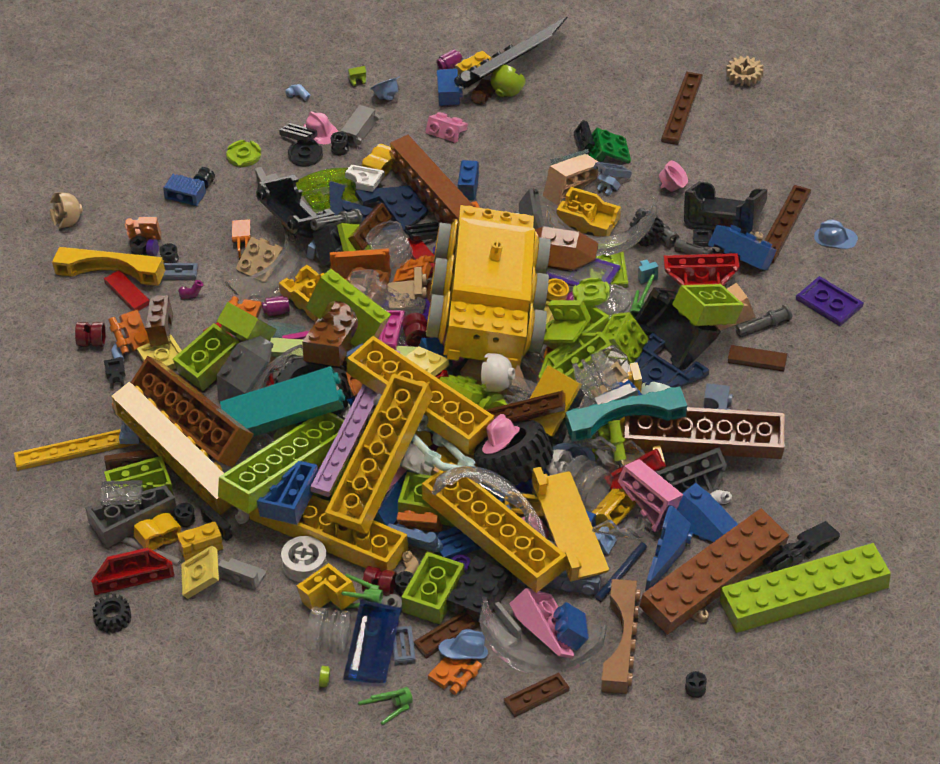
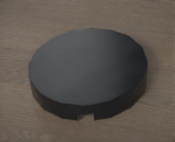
M310 140L307 143L297 141L296 144L290 145L288 149V158L291 163L301 167L315 165L323 157L322 146L318 145V142Z

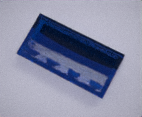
M360 600L343 680L365 683L386 682L401 608Z

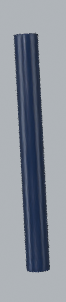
M641 542L597 593L595 596L596 600L601 602L611 591L612 579L620 580L646 550L647 545Z

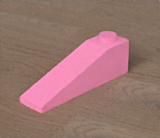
M525 588L509 603L513 610V615L558 656L572 659L574 653L571 647L564 645L557 638V631L555 630L556 620L553 615L558 605L552 594L541 591L536 593L532 589Z

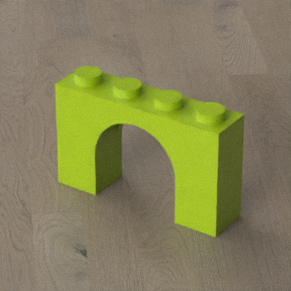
M330 269L322 275L309 299L306 309L321 319L331 311L335 301L343 302L351 307L358 320L357 330L350 343L357 347L360 344H364L372 336L379 339L391 314L334 270Z

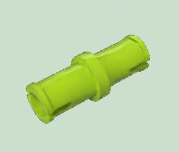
M620 420L607 422L614 462L626 460L627 457L623 443L625 442V437H622Z

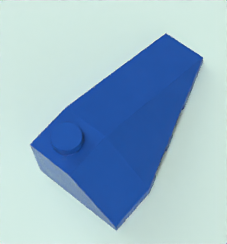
M409 470L386 493L374 521L386 526L389 523H395L398 515L399 496Z
M697 483L682 493L683 496L677 510L691 523L690 532L698 535L699 539L704 541L708 539L715 542L738 525L713 496Z
M669 505L664 519L661 537L658 540L655 556L653 557L647 577L645 592L657 584L682 554L686 543L690 544L693 532H690L691 523L671 505Z

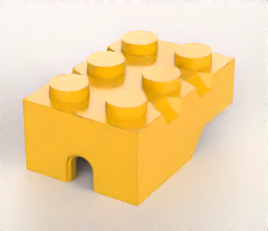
M570 187L565 201H562L556 210L557 226L567 229L575 227L578 232L584 234L592 232L595 237L607 240L621 217V206L604 202L598 194Z
M306 265L299 269L298 274L295 276V282L293 279L288 278L280 281L279 290L280 294L288 297V300L291 299L297 308L305 310L307 316L316 322L318 317L307 310L306 306L320 277L324 273L318 274L310 266Z

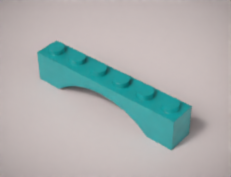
M670 387L662 391L648 392L644 395L630 396L626 399L611 400L608 403L572 409L566 412L565 424L570 439L574 442L591 438L607 422L624 416L648 415L666 421L686 417L687 403L681 387Z

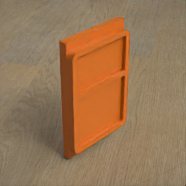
M389 249L330 252V268L344 279L348 277L353 268L357 267L389 272V277H391Z

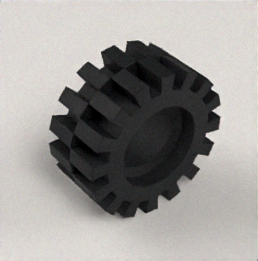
M642 211V215L638 213V217L632 219L634 222L629 224L631 226L629 228L630 236L641 246L653 245V241L657 243L659 241L657 238H661V232H664L662 228L664 227L663 221L651 211H647V213ZM651 224L650 228L646 232L642 233L643 229L647 225Z
M109 594L105 595L106 599H103V597L99 598L100 603L96 601L94 603L95 607L93 606L92 608L96 627L98 626L101 631L104 628L106 633L111 630V633H115V629H118V632L122 631V626L126 628L127 623L131 621V611L127 599H123L121 595L117 598L116 594H112V597H109ZM110 610H118L120 612L114 617L104 616Z

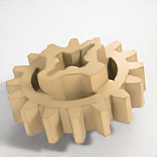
M740 56L739 59L733 58V61H729V65L726 67V76L729 77V81H735L734 84L741 83V86L744 84L750 86V83L757 84V81H761L764 69L763 65H760V60L755 61L754 57L750 59L749 56H746V58Z

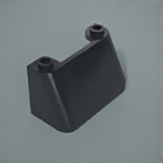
M294 174L259 182L256 191L257 199L293 234L314 239L312 233L317 230L311 228V220L334 216L335 214L330 209L317 212L316 214L301 199L303 191L297 189L296 183L299 182V179Z
M699 181L685 191L684 222L688 227L715 230L716 225L726 227L734 225L741 229V233H750L755 228L765 206L768 189H754L749 194V197L743 201L715 197L716 191L711 183Z
M653 287L635 320L646 336H650L653 333L666 341L665 348L672 354L670 361L673 366L679 370L687 369L718 338L721 330L716 325L694 326L686 316L680 314L678 309L672 305L678 291Z

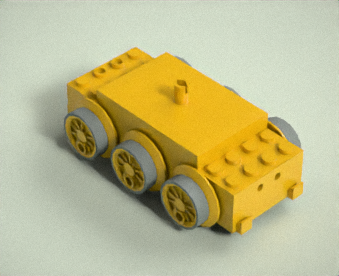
M461 205L458 222L455 219L452 224L439 223L426 336L438 337L440 344H443L445 335L444 355H447V359L459 361V357L487 361L488 357H485V355L495 353L508 358L512 368L516 369L517 365H521L522 356H525L528 350L531 352H541L547 312L544 311L548 291L549 275L546 272L551 240L538 238V234L535 228H533L534 216Z

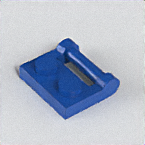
M456 526L438 533L434 532L443 544L442 550L438 552L442 557L452 559L456 555H465L481 549L480 546L476 547L474 541L462 533Z

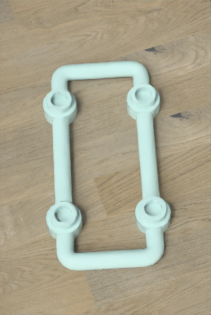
M428 427L423 431L431 432L433 434V443L437 446H445L459 461L458 465L442 462L440 460L441 455L431 451L414 434L411 441L425 455V465L433 468L436 467L446 472L476 475L475 461L466 457L455 445Z

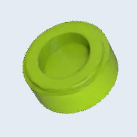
M322 665L319 687L328 686L330 677L329 666Z

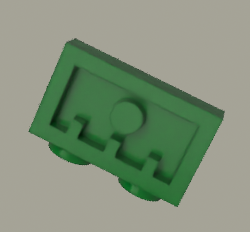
M596 127L592 133L595 145L594 147L590 146L591 150L588 152V155L598 162L604 161L605 157L609 156L625 163H630L631 157L626 138Z

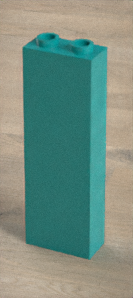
M330 366L220 401V405L223 411L254 434L253 437L343 409L342 401L345 400L343 390L339 389L338 384L341 383L340 376Z

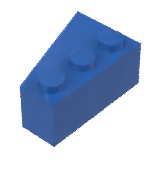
M716 225L708 243L709 246L718 247L724 250L726 254L738 253L740 260L757 268L768 270L777 251L771 247V243L764 240L762 242L757 241L755 235L750 233L745 235L740 232V228L731 225V227Z
M303 461L295 463L282 476V480L276 486L273 485L269 488L270 492L257 500L260 517L298 525L314 493L311 492V484L318 473L317 465Z

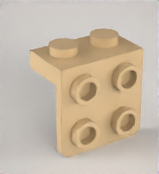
M251 237L236 269L262 282H267L278 259L286 262L289 255L279 245L275 244V246L269 245V241L263 238L258 240Z
M414 267L413 281L390 282L387 284V310L408 311L425 309L424 299H427V288H424V285H427V276L423 274L422 267Z

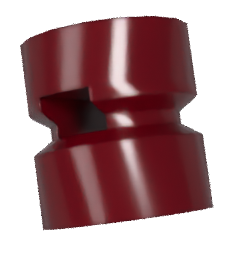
M411 313L404 317L402 326L405 342L410 347H419L421 338H430V336H426V318L421 313Z
M88 322L76 323L75 341L77 346H89L90 343L92 346L105 345L106 327L104 322H93L91 325Z
M367 566L362 580L373 585H379V590H383V595L389 596L394 593L396 588L395 577L397 572L386 569L381 572L380 568ZM362 585V592H364L365 589L369 590L368 587Z

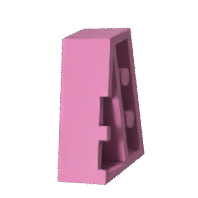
M640 459L625 465L618 479L619 484L630 499L636 501L642 509L640 512L643 517L647 516L653 524L651 528L654 532L663 529L662 526L669 505L677 509L683 494Z

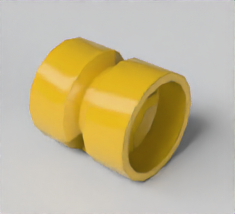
M550 279L548 281L546 301L566 300L569 293L568 284L561 279Z

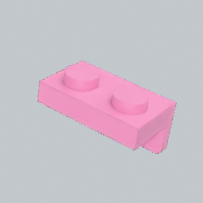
M438 112L428 117L425 132L426 134L456 143L458 142L459 133L467 130L468 123L462 122L461 118H449L447 114Z

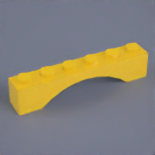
M59 247L52 261L55 274L70 277L96 270H120L137 279L141 284L159 286L165 273L163 258Z

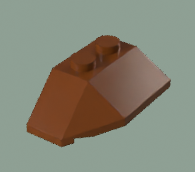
M550 227L535 229L538 238L551 240L549 268L574 271L596 260L599 243L581 232Z

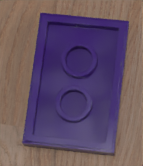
M820 276L796 295L797 301L838 326L844 324L864 304V302Z

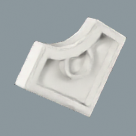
M351 165L345 172V178L354 181L356 189L373 192L384 178L385 171Z

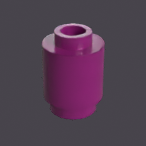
M453 49L439 56L436 63L440 70L453 69L456 64L462 62L463 58L459 51Z
M288 297L265 298V302H262L263 313H267V316H275L290 312Z

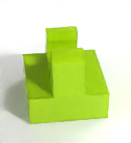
M365 66L348 69V79L353 86H356L357 79H360L362 84L366 83Z

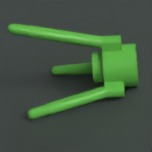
M653 274L648 280L638 303L640 291L636 290L632 308L629 311L634 319L645 303L644 299L654 279Z
M350 574L345 575L352 581L369 588V590L365 589L364 594L343 591L341 594L344 596L362 598L364 602H367L352 603L346 608H376V606L381 605L383 590H379V585L370 584Z
M405 687L396 691L372 695L369 699L359 701L358 704L364 705L392 698L394 706H399L400 708L381 721V724L384 725L401 712L408 710V704L413 702V698L409 688Z

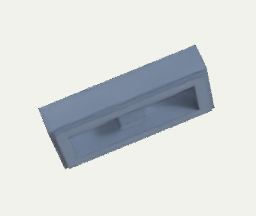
M595 162L593 167L602 172L603 175L631 178L632 172L622 165Z
M164 263L165 273L162 280H197L198 263Z
M412 627L391 628L395 665H399L402 662L403 664H407V662L416 663ZM408 631L411 656H406L404 632ZM397 632L400 633L402 657H398L395 634Z

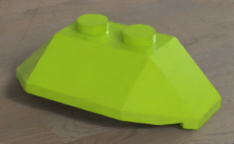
M602 332L581 333L574 343H563L545 356L538 377H542L546 367L549 365L573 380L580 382L602 366L612 348V344Z

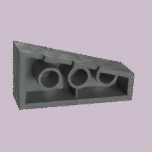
M164 485L142 491L138 496H124L122 500L113 503L106 501L102 503V506L95 508L88 506L85 507L88 523L106 548H109L125 538L133 536L134 525L138 522L153 519L163 513H170L173 516L176 501L175 497Z

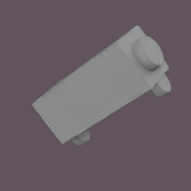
M362 105L358 106L341 129V132L346 133L348 136V145L358 147L362 144L364 137L375 122L380 119V116L375 113V109Z

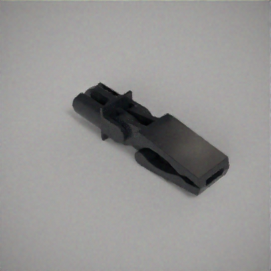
M827 521L822 522L800 533L797 536L798 542L788 543L784 546L780 545L779 550L765 558L762 563L771 572L796 566L803 561L804 556L810 559L837 541L840 533Z

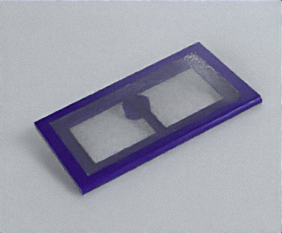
M596 258L594 262H590L574 271L547 267L546 274L549 275V279H561L573 287L577 286L581 280L587 278H600L603 282L606 281L610 285L621 269V266Z

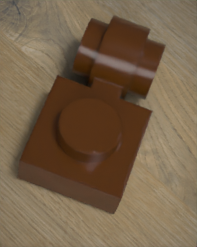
M481 79L472 93L471 100L474 103L486 104L488 97L491 98L495 90L491 85V81Z

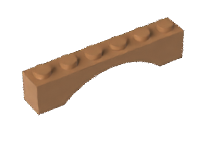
M612 579L610 608L615 612L621 623L623 636L616 651L603 663L601 692L627 694L628 686H632L633 674L629 673V669L634 668V656H631V652H635L636 639H632V635H637V622H634V618H638L639 606H635V603L640 602V589H637V581Z

